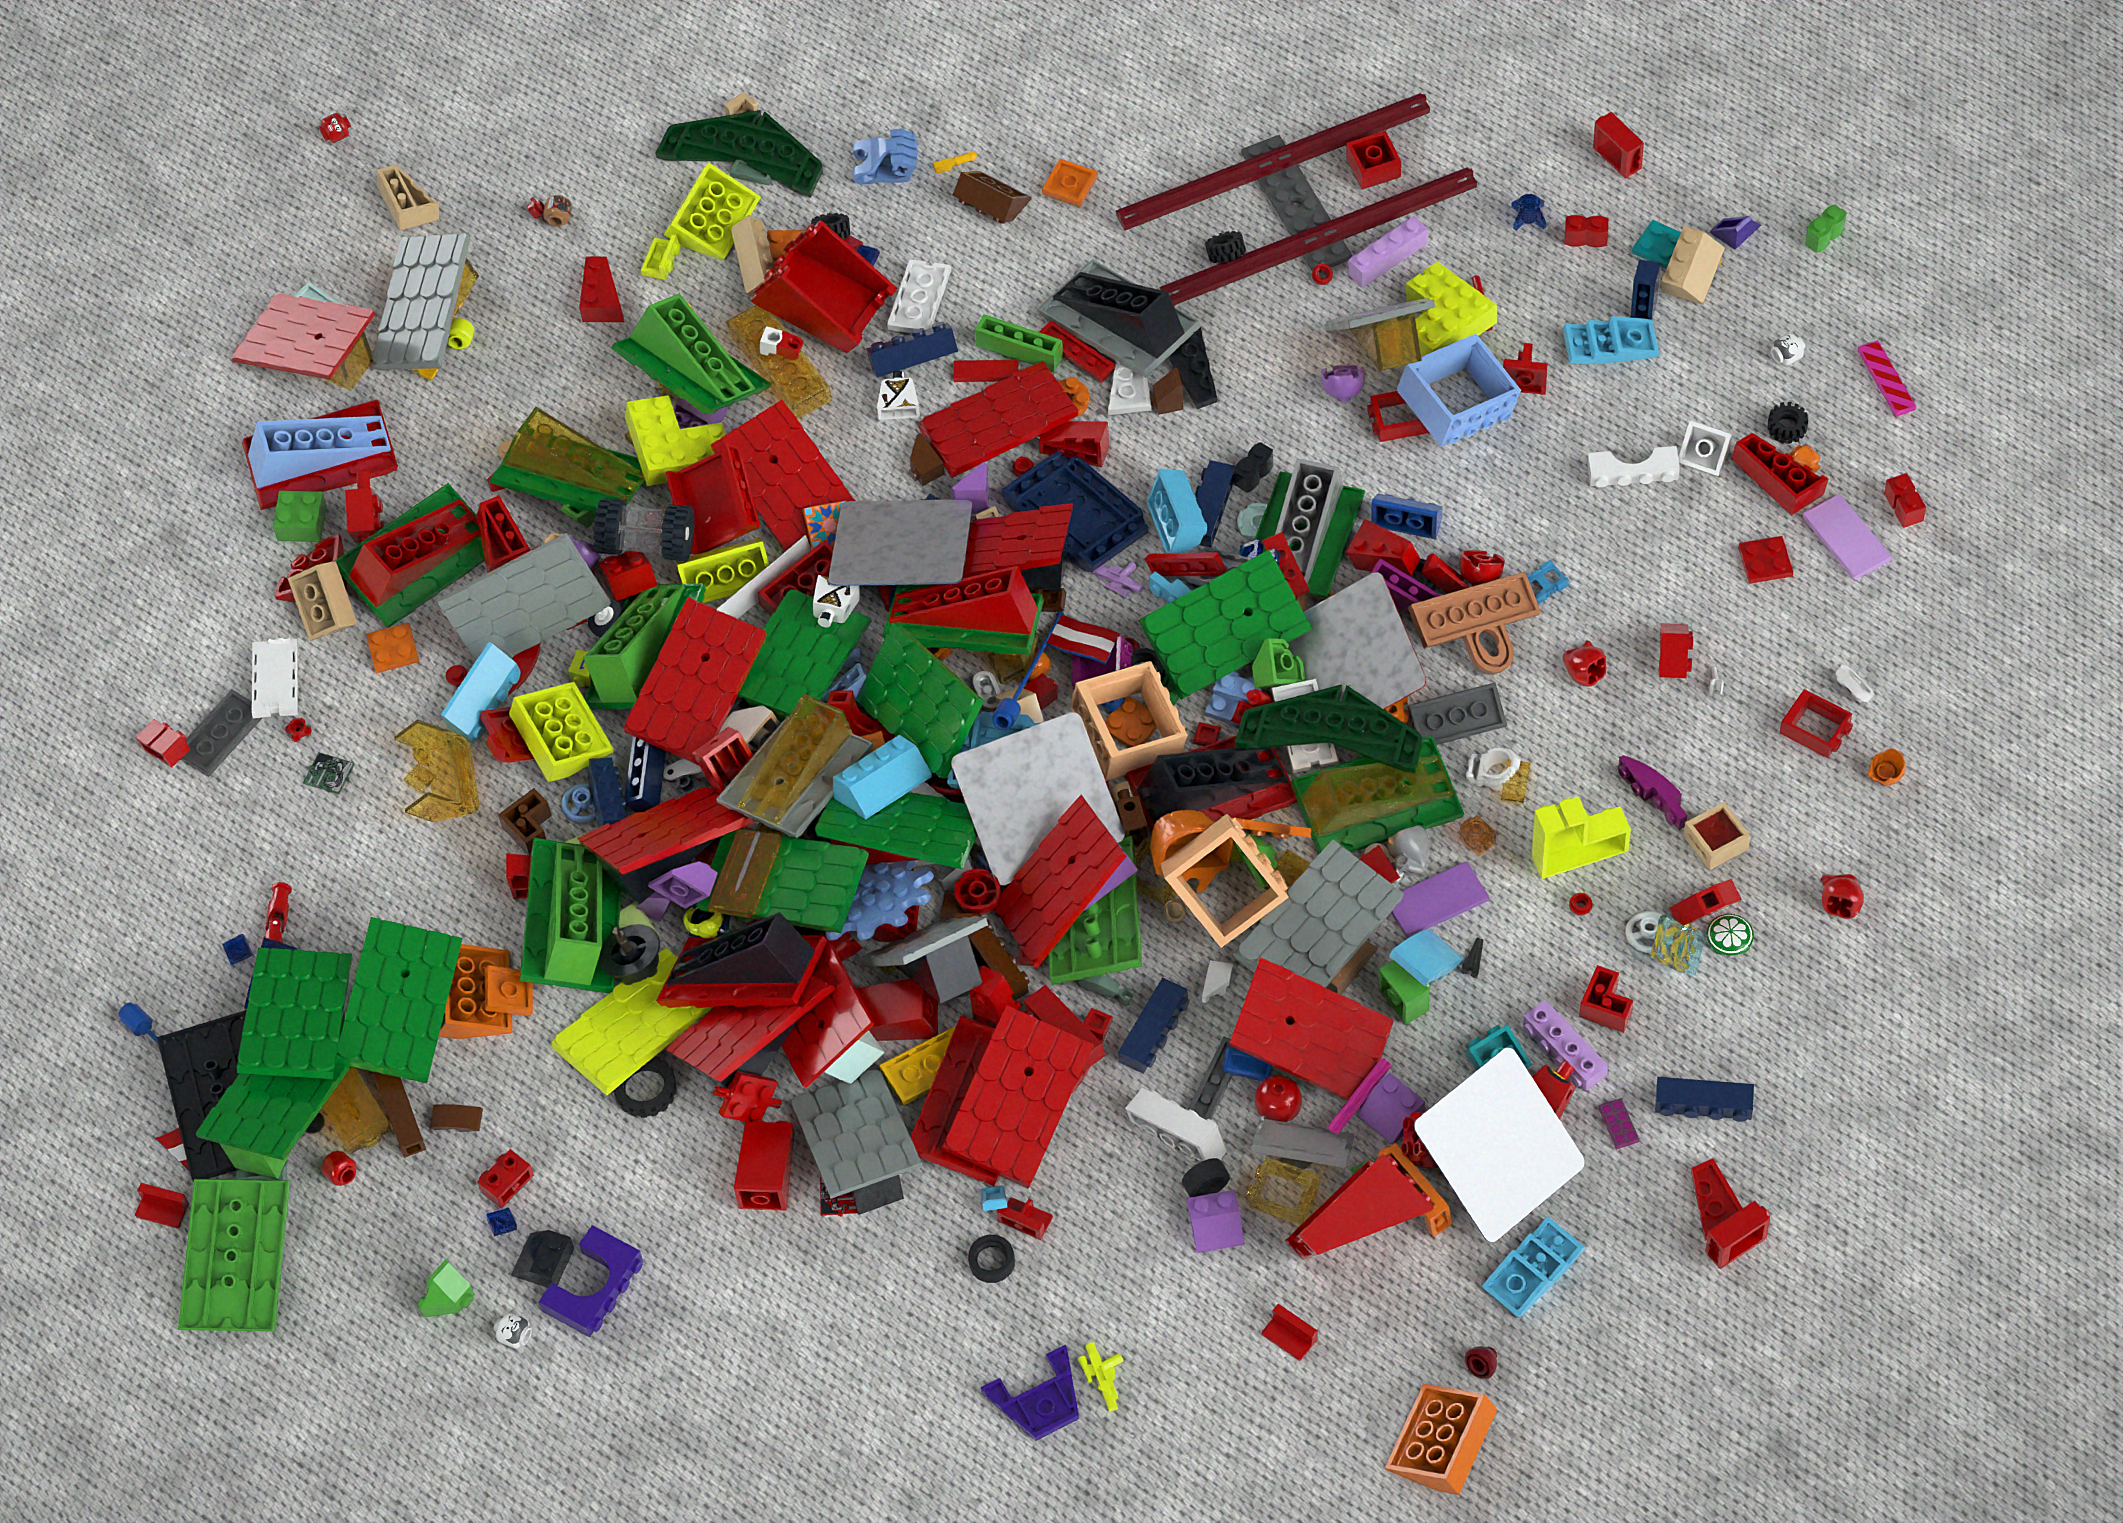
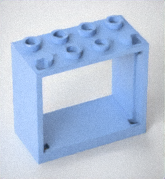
M1477 334L1406 363L1397 387L1398 393L1441 447L1447 444H1454L1465 436L1470 437L1483 428L1488 429L1499 421L1504 422L1512 416V411L1518 402L1517 399L1521 392L1518 385ZM1466 369L1490 400L1452 416L1430 388L1429 384Z

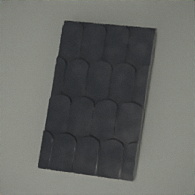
M247 1010L157 1037L193 1182L194 1179H210L238 1170L234 1167L219 1143L198 1138L196 1132L211 1109L216 1107L227 1088L233 1084L239 1075L237 1073L238 1055Z

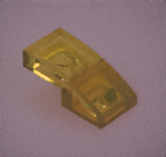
M1509 759L1507 763V768L1510 767L1511 761ZM1520 761L1519 770L1515 771L1512 778H1509L1510 780L1503 784L1501 802L1524 805L1531 763Z

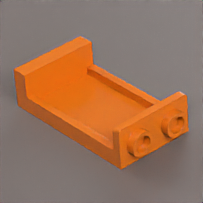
M1394 1143L1381 1149L1376 1159L1381 1154L1385 1156L1390 1155L1398 1163L1396 1168L1402 1174L1407 1173L1414 1180L1415 1184L1413 1186L1419 1192L1424 1191L1431 1198L1432 1202L1430 1204L1434 1209L1425 1213L1424 1217L1427 1231L1434 1238L1452 1225L1449 1205L1416 1166L1409 1161V1158L1402 1155L1400 1147Z

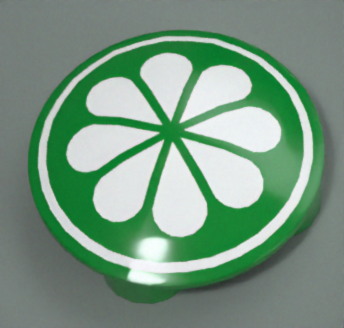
M1723 914L1710 922L1706 936L1708 943L1716 954L1734 956L1745 953L1750 949L1754 939V932L1750 923L1743 917L1735 914Z

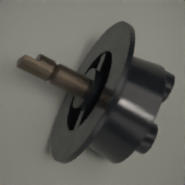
M629 925L619 930L615 927L613 933L602 944L598 958L601 969L610 976L618 977L625 985L654 976L658 971L659 936L654 929L646 925Z

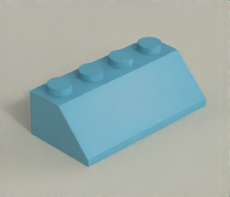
M1159 469L1146 503L1165 552L1185 553L1201 543L1203 535L1207 532V524L1202 517L1201 509L1198 507L1195 494L1192 492L1190 481L1187 479L1183 470Z
M488 642L441 713V717L450 733L471 744L480 739L484 733L485 725L480 719L481 712L497 709L507 699L508 691L513 684L518 682L521 673L517 663L490 642Z
M898 735L833 777V798L854 810L866 820L931 778L932 773L916 745Z

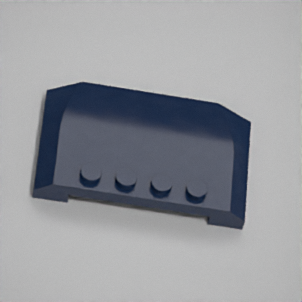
M1060 451L1055 452L1002 488L1001 495L1008 507L1014 512L1039 510V507L1073 503L1069 522L1067 557L1085 572L1095 571L1148 533L1149 527L1145 524L1144 514L1140 507L1083 459L1076 456L1072 458L1063 456Z

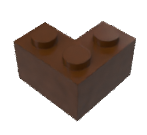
M533 788L499 813L498 816L502 829L527 855H531L534 838L546 839L545 832L539 825L549 819L552 814L548 802Z

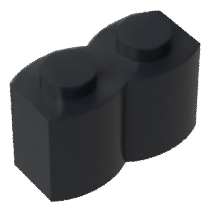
M1262 442L1255 444L1249 450L1248 456L1241 459L1235 466V486L1246 493L1254 490L1259 484L1260 478L1265 477L1273 468V449Z

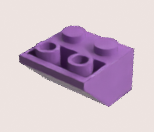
M678 397L673 410L679 428L684 429L721 423L724 420L728 407L717 410L713 414H703L686 399Z

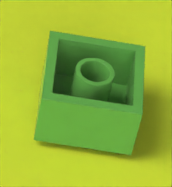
M279 491L273 522V530L277 541H321L327 509L322 492Z
M1394 960L1379 968V992L1405 1025L1429 1011V984L1426 986L1422 985Z

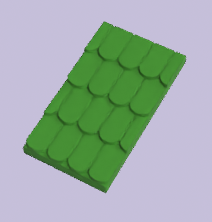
M1132 836L1124 837L1119 844L1136 866ZM1136 872L1083 911L1048 954L1049 974L1052 985L1142 967Z
M194 1179L178 1330L275 1331L281 1286L286 1219L288 1216L290 1180Z

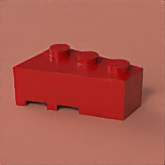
M607 256L585 257L579 304L582 322L625 323Z
M500 495L479 504L477 519L487 573L510 562L511 558L529 551L530 548Z
M506 853V878L513 899L527 898L531 855Z
M983 965L979 971L983 984L969 990L973 1019L995 1029L1006 1005L1016 1010H1019L1021 1005L1019 1001H1013L1011 997L1013 991L1004 975Z

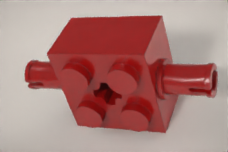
M368 471L356 473L357 489L345 490L347 532L355 543L363 542L384 527V522L380 521V513H383V502L379 500L378 494H375L373 489L370 488V472Z

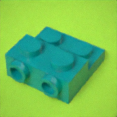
M1508 1024L1502 1028L1499 1025L1487 1031L1488 1037L1483 1040L1480 1037L1475 1038L1467 1043L1469 1048L1464 1051L1476 1071L1504 1048L1513 1049L1526 1069L1533 1065Z

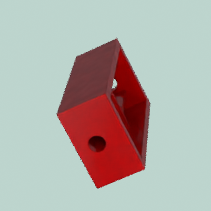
M727 727L692 752L715 793L718 795L726 788L723 783L726 782L729 785L753 757L740 732L730 727ZM753 819L755 823L744 826L740 829L749 830L757 823H759V821Z

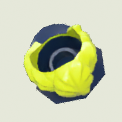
M697 903L689 906L684 914L683 921L686 929L689 930V937L715 938L723 936L729 930L730 915L700 910L696 906Z

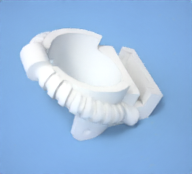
M1493 748L1487 751L1488 754H1482L1481 757L1478 754H1472L1471 759L1468 761L1469 771L1466 772V778L1470 783L1476 784L1478 787L1485 785L1494 790L1501 791L1503 790V783L1509 781V778H1512L1515 771L1519 770L1520 759L1517 758L1511 749ZM1508 759L1511 761L1510 767L1499 775L1487 774L1488 769L1492 765L1498 763L1507 764Z

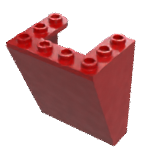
M820 220L816 225L810 224L804 233L801 232L794 241L791 240L783 249L785 254H781L773 263L775 268H771L763 277L765 281L761 282L754 289L753 293L755 295L751 302L833 347L848 353L861 342L863 330L877 310L885 304V299L895 293L897 287Z
M1381 1154L1374 1162L1371 1160L1366 1161L1289 1235L1285 1242L1304 1260L1428 1213L1434 1207L1430 1204L1432 1202L1431 1198L1424 1191L1419 1192L1413 1186L1415 1184L1414 1180L1407 1173L1402 1174L1396 1168L1398 1163L1390 1155L1385 1156Z

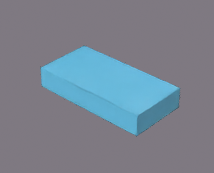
M1003 1185L982 1188L980 1190L983 1211L1007 1208Z

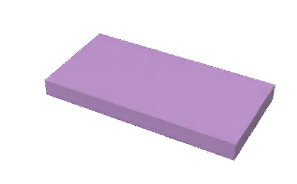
M1841 494L1803 513V519L1853 580L1891 561L1892 556Z

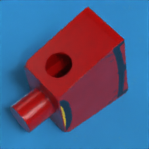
M1565 1060L1562 1061L1556 1071L1544 1065L1532 1076L1558 1119L1561 1118L1576 1088L1567 1080L1575 1068Z

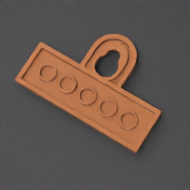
M1525 572L1411 604L1408 607L1424 649L1462 638L1474 666L1481 672L1492 675L1501 673L1508 668L1514 656L1513 646L1504 625L1528 619L1541 613ZM1481 632H1487L1493 636L1498 650L1496 657L1490 656L1487 650L1479 643V634Z

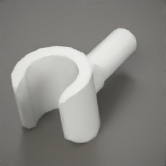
M1714 666L1711 668L1712 679L1710 680L1709 693L1713 694V690H1717L1722 694L1724 681L1719 679L1717 668Z

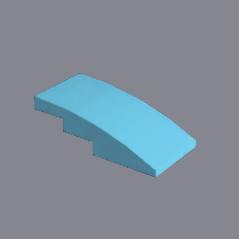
M1612 316L1609 321L1588 320L1586 325L1565 323L1563 327L1570 364H1605L1659 356L1652 319Z
M1430 929L1423 930L1406 939L1389 954L1395 962L1424 986L1429 982L1433 983L1437 979L1441 980L1465 959Z
M1547 1216L1533 1234L1529 1233L1518 1248L1508 1254L1481 1287L1520 1318L1566 1272L1586 1248Z

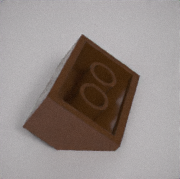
M982 171L961 172L952 194L959 199L958 202L961 204L972 205L976 207L977 212L984 215L989 214L993 216L994 221L1002 224L1013 221L1032 198Z

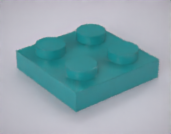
M1652 220L1633 246L1632 254L1645 260L1661 263V267L1667 269L1681 232Z

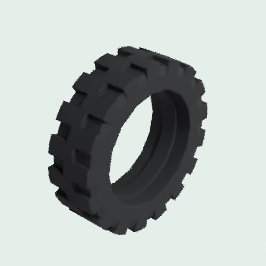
M654 1056L613 1090L616 1101L624 1112H629L634 1117L638 1115L641 1118H647L650 1115L652 1117L658 1115L660 1111L664 1112L668 1108L669 1103L672 1104L674 1095L677 1093V1083L674 1072L665 1060L661 1061L660 1057ZM642 1071L658 1073L664 1080L662 1091L655 1098L648 1101L631 1099L626 1093L628 1080L633 1075Z

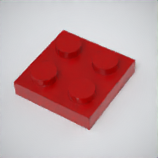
M1783 536L1739 543L1738 548L1749 584L1793 577L1794 572Z

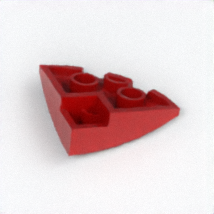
M337 534L316 543L315 550L306 556L300 554L290 564L292 570L286 577L280 578L274 596L276 600L296 602L288 578L316 565L334 562L344 555L341 535ZM341 575L342 580H343V583H344V586H345V589H346V592H347V581H346V580L343 578V576Z

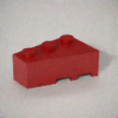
M1067 421L1041 434L1038 441L1039 453L1051 456L1055 452L1060 451L1063 456L1069 458L1076 456L1083 459L1089 465L1102 468L1110 447L1108 422Z
M1366 519L1362 522L1346 551L1350 561L1357 570L1372 571L1379 559H1382L1408 576H1412L1421 559L1411 541Z

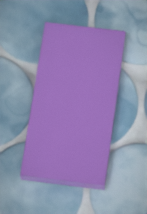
M1466 861L1402 890L1404 893L1403 899L1391 911V914L1405 937L1409 938L1489 901V895Z

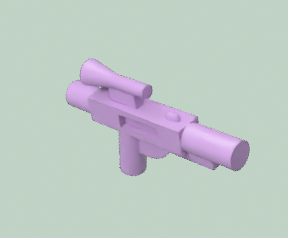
M1131 561L1124 568L1118 566L1108 568L1102 565L1095 571L1089 572L1100 579L1111 582V584L1106 583L1105 587L1125 598L1128 596L1129 590L1141 593L1143 585L1134 582L1133 579L1128 577L1137 568L1135 563Z

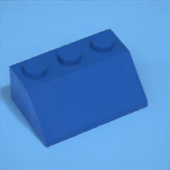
M1377 494L1371 502V522L1387 530L1436 539L1442 521L1443 506H1438L1434 503L1418 502L1413 499L1398 498L1390 494Z

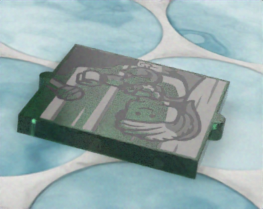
M319 752L313 764L309 766V772L303 784L339 795L344 784L349 781V775L355 764Z

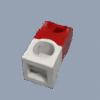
M766 326L760 340V354L768 356L769 353L783 356L788 360H796L804 343L796 335Z

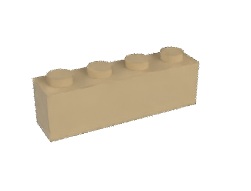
M748 215L733 226L731 231L746 294L754 297V289L761 282L765 281L764 275L771 268L774 269L764 223Z

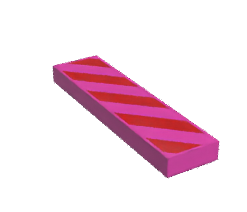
M1877 340L1859 346L1858 353L1894 416L1897 417L1915 411L1916 405L1880 342Z

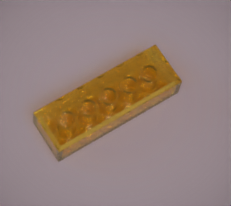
M755 305L727 320L730 337L760 376L772 383L770 389L779 401L782 399L798 420L832 401L830 386L802 350L796 360H788L783 356L769 353L768 356L760 354V340L766 326L787 332L775 315Z

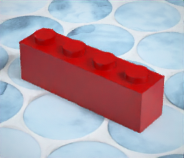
M1044 985L1024 1000L1026 1007L1024 1013L1094 1044L1083 1067V1072L1106 1056L1101 1041L1047 985Z

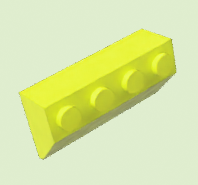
M760 537L690 556L688 561H675L681 584L704 583L706 591L702 603L734 595L769 566L764 544Z

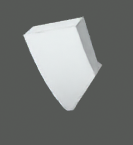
M1210 960L1202 1002H1208L1209 997L1216 994L1220 996L1226 994V987L1230 984L1233 972L1232 963Z

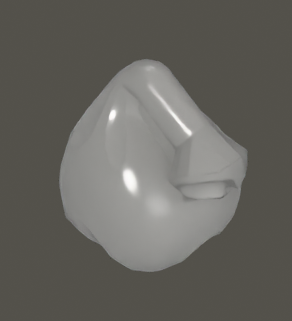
M1418 825L1404 829L1388 838L1387 848L1390 856L1396 860L1395 868L1399 871L1406 870L1421 875L1425 871L1429 853V839L1425 829Z

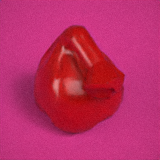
M1588 640L1580 648L1567 650L1563 654V662L1570 677L1581 686H1593L1606 674L1607 667L1604 652L1600 648L1594 647Z
M1852 874L1822 875L1821 881L1824 886L1822 905L1824 910L1830 915L1844 919L1854 918L1860 912L1864 903V893L1857 878Z

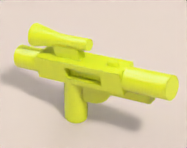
M1090 1342L1085 1347L1091 1364H1087L1086 1356H1081L1077 1360L1084 1370L1088 1383L1093 1381L1091 1377L1096 1376L1099 1383L1098 1390L1102 1392L1108 1410L1110 1412L1117 1410L1116 1399L1119 1398L1113 1384L1116 1375L1114 1366L1123 1362V1358L1120 1353H1117L1102 1362L1095 1343Z

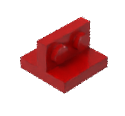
M1524 343L1523 351L1518 353V360L1504 359L1503 368L1521 389V393L1545 395L1548 363L1532 362L1533 344Z

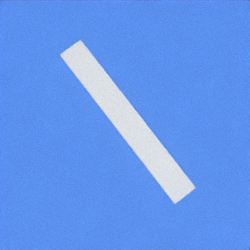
M806 535L716 610L733 616L736 619L741 617L759 601L758 592L811 551Z

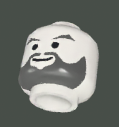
M1787 334L1774 341L1773 348L1771 349L1772 357L1778 364L1790 365L1803 357L1805 344L1800 337L1797 338L1793 334Z
M508 1313L503 1318H498L494 1325L497 1341L514 1349L519 1348L521 1345L525 1346L531 1337L532 1328L529 1325V1321L513 1313Z

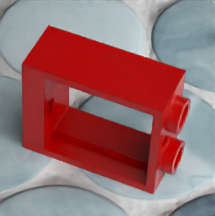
M1609 112L1605 116H1600L1595 121L1593 148L1626 179L1642 169L1644 142L1614 113Z
M1398 391L1370 396V405H1367L1368 416L1374 419V423H1372L1374 436L1378 435L1380 442L1430 433L1419 418L1417 420L1384 426L1379 408L1406 404Z
M1803 689L1781 721L1780 734L1829 758L1832 752L1836 753L1840 748L1841 738L1844 735L1848 736L1851 732L1853 713ZM1807 709L1840 725L1829 742L1796 726Z
M1754 1200L1708 1231L1705 1252L1719 1269H1722L1767 1239L1770 1223L1769 1212L1764 1206H1759Z

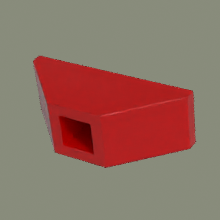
M1729 879L1669 907V910L1680 929L1742 899L1732 879Z

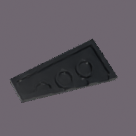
M1201 327L1196 332H1193L1194 334L1182 345H1179L1180 347L1168 357L1173 367L1178 368L1180 379L1197 409L1217 403L1216 389L1210 371Z

